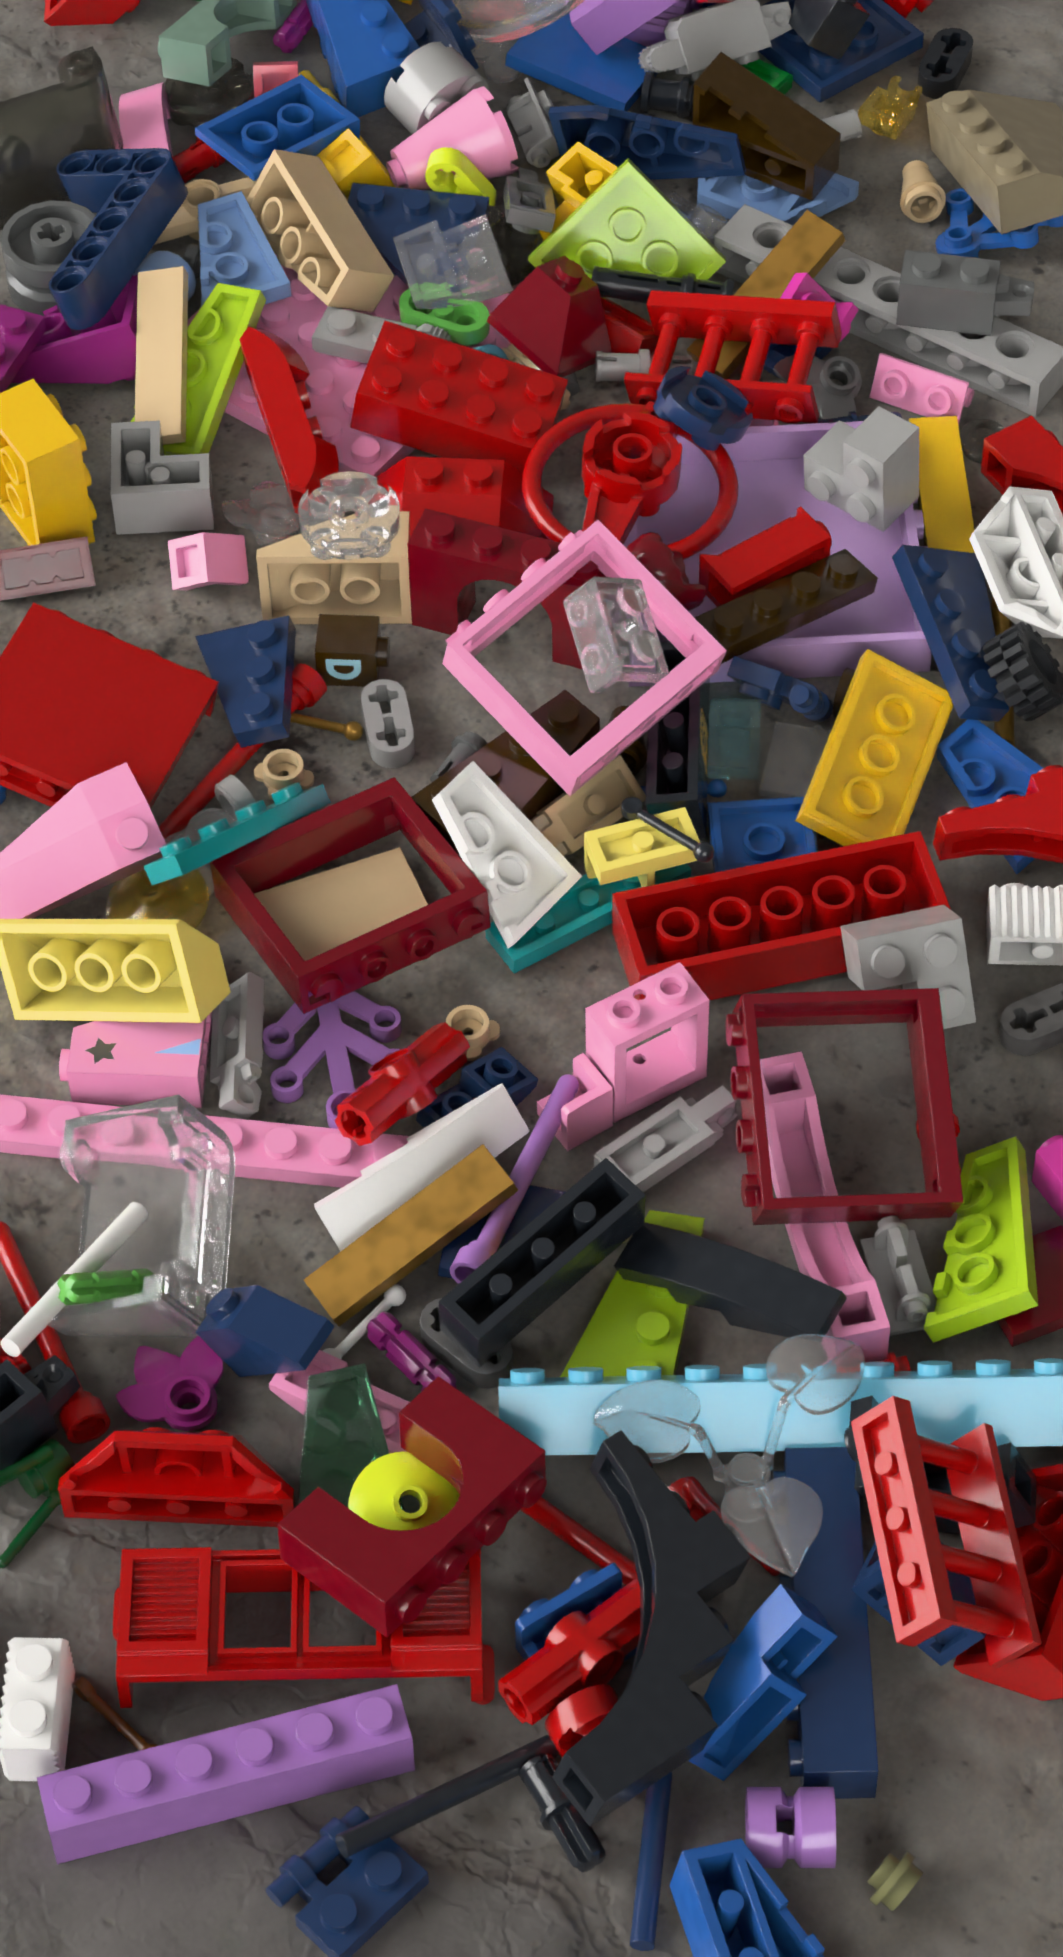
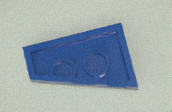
M966 720L938 744L937 759L971 808L994 803L1001 797L1010 794L1026 795L1031 775L1043 769V767L979 720ZM1004 855L1016 874L1020 873L1035 859L1019 855Z

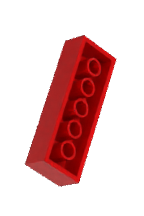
M921 831L612 893V933L630 986L680 962L708 999L714 1000L847 972L840 927L842 925L939 905H945L950 910L951 908ZM637 994L634 996V998H636L637 1000H643L646 998V996L643 994Z

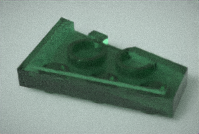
M365 1363L310 1375L306 1383L298 1505L319 1486L348 1507L350 1492L359 1474L371 1462L389 1454ZM400 1498L399 1505L405 1511L402 1498Z

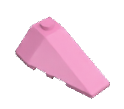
M127 762L78 783L0 853V919L35 918L144 870V865L163 857L159 847L165 845L166 842Z

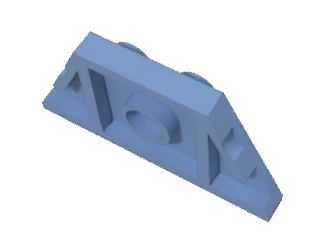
M835 173L814 200L811 201L746 175L698 178L697 207L731 219L746 204L794 225L806 210L821 217L854 201L858 196L859 182Z

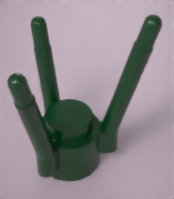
M49 1439L22 1458V1460L0 1470V1487L17 1478L23 1489L32 1498L36 1499L40 1495L47 1497L0 1556V1568L2 1569L10 1564L56 1507L61 1504L58 1491L59 1478L75 1464L65 1448L54 1439Z

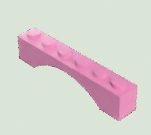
M802 1051L760 1059L771 1177L776 1197L838 1196L826 1150L816 1094ZM847 1222L785 1224L799 1272L842 1291L847 1298L821 1342L827 1362L836 1364V1372H838V1366L846 1367L863 1362L887 1359L890 1324L876 1281L868 1271L857 1250Z

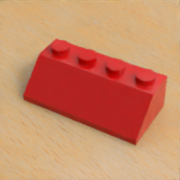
M1063 1464L1031 1469L1037 1477L1036 1522L1016 1528L1042 1644L1003 1666L995 1668L989 1666L983 1638L959 1654L953 1665L962 1674L1040 1701L1063 1699Z

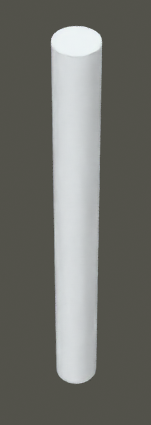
M131 1202L64 1274L97 1272L148 1218L146 1208L138 1202ZM58 1281L1 1340V1347L8 1355L12 1357L19 1356L66 1306L58 1298L60 1293L57 1285Z

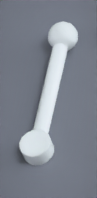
M398 1284L390 1287L384 1292V1299L335 1349L327 1348L323 1352L342 1360V1357L367 1332L366 1327L372 1319L376 1318L381 1312H387L392 1306L403 1304L406 1299V1292L403 1287Z

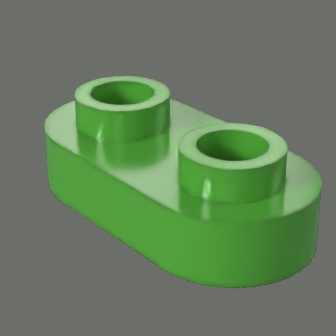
M430 285L413 286L405 290L400 296L399 311L400 320L403 323L416 325L417 327L426 323L434 327L443 328L444 331H448V334L451 335V342L463 346L478 344L489 334L490 324L487 322L489 311L483 303Z

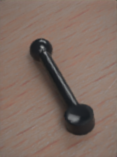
M628 797L623 800L621 806L623 817L629 820L639 818L693 851L695 858L699 862H709L712 860L715 851L710 843H698L643 809L641 800L636 797Z

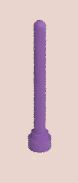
M565 1074L559 1078L509 1176L519 1191L491 1211L477 1240L471 1241L468 1245L459 1249L450 1267V1274L458 1284L497 1252L561 1124L562 1106L572 1101L578 1091L579 1082L575 1076Z

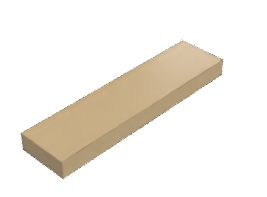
M184 266L138 272L135 422L160 420L163 445L186 442L188 273Z

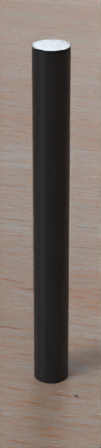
M545 1735L335 1836L337 1847L340 1853L345 1858H348L519 1776L522 1766L532 1758L540 1755L542 1762L545 1763L543 1760L545 1754H552L556 1758L558 1751L550 1736Z

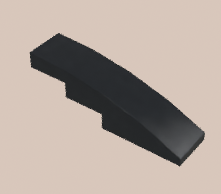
M646 1222L632 1235L614 1264V1267L624 1280L667 1288L676 1302L720 1311L732 1326L815 1344H821L847 1300L842 1291L786 1266L720 1242Z

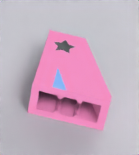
M212 1012L201 1023L92 1021L73 1027L70 1049H62L60 1054V1081L69 1083L72 1102L103 1105L202 1108L212 1033Z

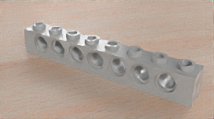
M744 204L714 236V246L726 257V263L716 272L743 284L793 225ZM840 247L813 278L836 302H852L859 309L851 322L849 333L928 369L969 382L970 388L1036 417L1063 385V346L994 316L991 336L896 325L901 274L850 250Z

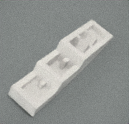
M503 1083L406 1138L408 1141L406 1145L361 1170V1177L314 1203L315 1210L341 1252L482 1144L495 1158L529 1133L530 1130Z

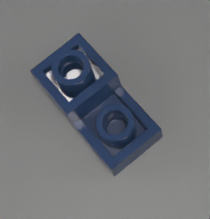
M500 1047L462 1068L459 1084L439 1094L431 1104L417 1112L416 1121L425 1128L503 1083L515 1106H517L537 1086L538 1078L503 1047Z

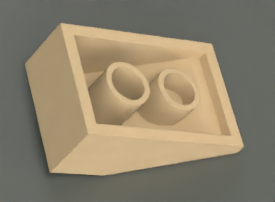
M409 511L357 512L257 549L256 560L262 619L270 620L289 615L293 624H318L319 614L379 616L380 624H412L407 546L411 537Z

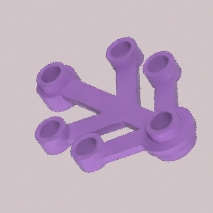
M355 991L305 1014L294 1003L277 1023L270 1024L263 1031L262 1040L265 1054L276 1060L286 1059L295 1051V1034L316 1012L318 1013L320 1024L318 1029L285 1066H281L272 1072L270 1076L271 1093L277 1101L282 1103L297 1101L304 1092L303 1079L322 1057L326 1055L333 1094L326 1103L327 1123L330 1128L338 1129L334 1121L338 1114L336 1106L355 1091L348 1052L374 1065L389 1054L400 1050L396 1048L389 1049L379 1043L392 1042L400 1036L402 1026L399 1011L391 1006H380ZM339 1009L368 1022L373 1039L341 1022ZM382 1021H390L393 1023L391 1026L388 1027H380L377 1025ZM276 1038H284L287 1040L282 1044L271 1043V1041ZM284 1081H292L295 1083L293 1086L288 1088H283L279 1086V1084Z

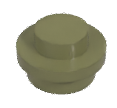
M907 1851L899 1860L889 1853L867 1880V1883L876 1889L869 1898V1901L875 1906L881 1902L888 1909L894 1911L924 1873L912 1863L915 1856Z

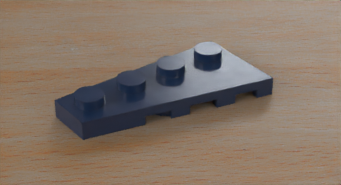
M902 545L892 556V559L960 719L999 722L1010 708L1005 702L1006 696L1004 693H999L995 685L998 683L995 678H991L988 669L991 667L984 660V655L986 654L983 651V646L985 642L996 635L985 577L976 554Z

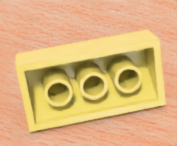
M0 919V968L15 1020L201 1023L231 993L219 944L181 919Z

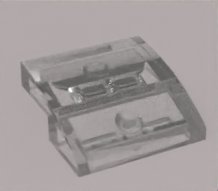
M486 214L444 232L441 231L437 220H434L393 238L413 302L417 309L464 306L513 291L495 235Z

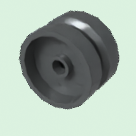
M45 201L31 204L16 212L4 225L0 242L6 265L7 285L12 301L21 310L44 316L43 311L57 305L49 289V282L96 216L88 208L70 201Z

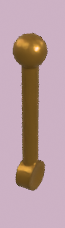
M298 713L291 715L290 722L341 733L350 741H356L363 735V727L356 721L343 724Z

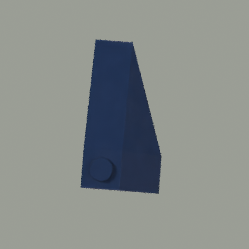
M598 105L550 107L548 114L560 157L577 142H580L617 167L629 158L650 180L745 176L746 167L739 137L736 133Z

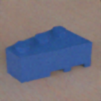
M742 1839L682 1851L669 1886L693 1957H824L825 1948L813 1933L809 1936L806 1934L788 1910L787 1904L789 1901Z

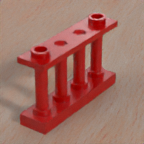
M650 291L646 306L654 334L659 336L648 374L625 373L624 383L631 404L646 405L649 401L656 402L658 387L670 368L678 338L705 339L694 376L700 378L705 371L715 374L724 341L751 342L740 380L725 379L735 386L749 402L745 408L746 414L753 413V419L779 420L786 423H818L819 412L813 387L806 384L816 348H838L842 330L835 302ZM770 344L797 345L787 383L760 382Z
M896 1396L888 1398L851 1421L896 1643L915 1647L952 1625L986 1634L984 1643L989 1666L999 1668L1041 1645L1038 1624L992 1425L983 1423L950 1444L917 1435L910 1401ZM923 1462L947 1469L952 1495L929 1489ZM935 1516L958 1522L964 1550L941 1544ZM947 1571L970 1577L976 1605L953 1600Z

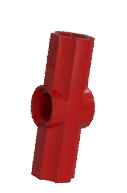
M446 1022L434 1025L407 1048L395 1051L375 1063L368 1071L371 1078L336 1106L338 1114L334 1121L343 1137L350 1138L359 1146L372 1143L399 1119L409 1117L431 1104L438 1096L435 1089L468 1061L466 1055L470 1045L462 1031L453 1029Z
M635 1578L587 1615L582 1611H575L562 1618L550 1631L543 1648L498 1680L499 1693L504 1698L510 1712L522 1724L527 1722L533 1726L549 1714L559 1703L580 1689L595 1685H606L620 1670L625 1655L638 1646L640 1637V1586L638 1579Z

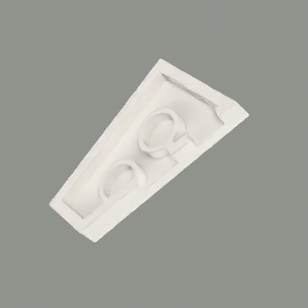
M474 761L467 765L432 799L463 862L487 890L489 912L508 949L582 877Z

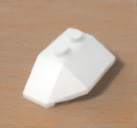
M1010 486L974 530L969 540L999 611L1015 625L1019 622H1024L1025 625L1028 623L1032 626L1033 631H1037L1042 638L1063 639V514L1052 491Z

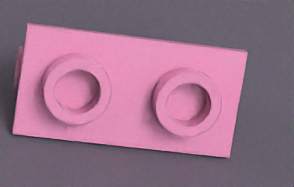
M880 353L869 398L925 417L957 416L959 426L963 407L968 408L974 396V389L968 388L969 382Z

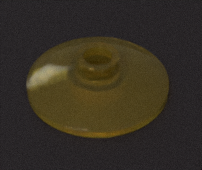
M143 869L114 883L107 898L106 916L107 919H181L196 929L203 920L208 908V887L198 869L155 885H151L147 873ZM157 892L154 896L148 897L150 894Z

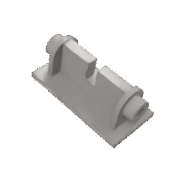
M527 77L524 79L528 92L512 97L508 102L506 112L518 135L528 163L537 168H543L553 158L560 155L548 114L550 107H554L547 92L542 90L537 93Z
M897 1216L884 1217L878 1222L879 1229L875 1232V1237L860 1239V1245L867 1269L876 1281L890 1324V1336L924 1330L927 1313L934 1312L937 1301L915 1230H908L907 1225L900 1222Z

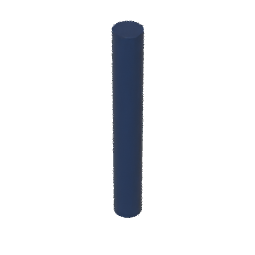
M672 1772L646 1789L630 1946L640 1951L653 1950L655 1947Z

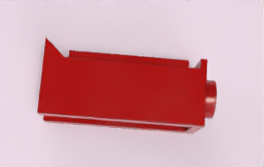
M800 506L797 508V515L793 518L789 517L718 555L699 553V584L706 586V596L717 607L830 556V547L832 546L831 535L821 521H815Z

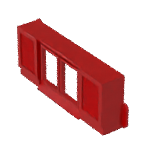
M212 1547L122 1549L120 1587L116 1589L114 1594L112 1629L113 1637L117 1641L116 1682L120 1708L133 1707L134 1683L463 1676H470L471 1702L481 1705L488 1704L495 1697V1665L493 1649L488 1645L482 1644L481 1548L467 1561L465 1569L451 1584L444 1583L427 1599L424 1609L415 1620L410 1623L403 1622L388 1637H385L376 1630V1645L309 1647L310 1591L323 1590L280 1558V1549L212 1550ZM292 1592L291 1647L225 1648L226 1593Z

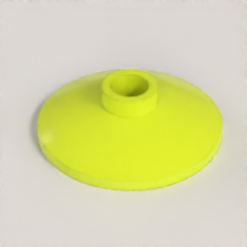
M402 1451L379 1457L363 1469L351 1489L348 1508L375 1526L398 1531L414 1530L431 1525L443 1518L455 1506L460 1495L449 1481L409 1452ZM404 1495H412L419 1501L420 1509L415 1513H407L400 1507L399 1499Z

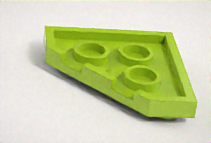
M629 158L528 256V261L536 268L541 264L565 255L569 260L578 263L583 268L585 274L591 279L594 266L670 278H682L683 275L693 273L697 279L708 280L726 263V257Z

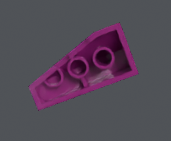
M138 274L131 277L106 315L89 328L82 330L69 328L57 305L43 311L46 331L11 383H24L31 379H34L36 383L109 384L123 379L127 381L136 380Z

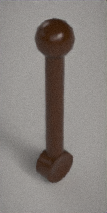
M80 1676L72 1683L75 1693L83 1701L89 1702L137 1750L140 1751L159 1746L157 1744H149L96 1693L94 1687L85 1677Z

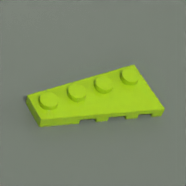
M649 1210L644 1222L688 1232L703 1237L705 1218ZM617 1271L560 1377H568V1369L575 1367L603 1368V1377L627 1376L626 1368L633 1366L661 1367V1375H675L689 1305L676 1302L667 1288L624 1280Z

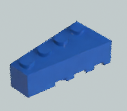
M306 0L314 28H317L320 37V47L324 59L328 61L335 93L339 95L341 105L357 117L386 107L384 93L390 78L392 77L397 82L405 71L400 64L407 56L420 48L387 0Z

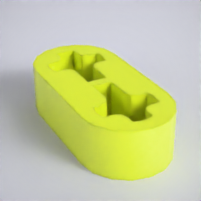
M443 147L433 151L428 158L425 173L428 186L436 192L489 197L490 211L488 220L491 219L497 198L494 186L459 150Z

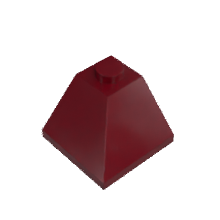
M565 255L537 266L490 313L487 319L491 326L539 369L562 378L595 364L596 351L611 353L612 351L599 287L585 274L583 268L578 263L569 260Z

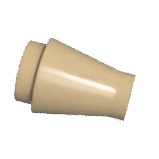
M920 160L911 161L902 170L903 183L900 207L902 212L915 222H931L941 214L946 202L945 192L930 173L929 167L925 162Z

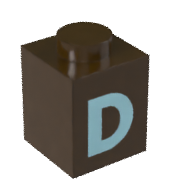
M319 614L315 661L316 671L324 679L326 685L365 687L372 681L378 680L380 667H389L390 638L381 637L380 617Z

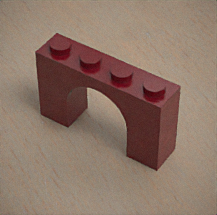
M425 508L407 543L412 625L449 635L454 634L457 631L458 625L468 619L476 603L475 581L496 580L517 587L523 582L521 576L530 565L540 558L548 561L559 552L558 546L560 542ZM590 560L541 601L540 604L546 610L552 624V662L600 674L616 640V586L598 569V565Z
M439 1376L399 1412L401 1448L449 1481L459 1493L460 1497L448 1514L437 1522L422 1528L400 1531L389 1530L367 1522L318 1486L277 1524L280 1558L385 1637L392 1634L403 1622L410 1623L415 1620L424 1609L427 1599L444 1583L451 1584L465 1569L467 1561L483 1545L490 1546L495 1543L504 1532L507 1522L523 1507H532L540 1499L547 1485L545 1450Z

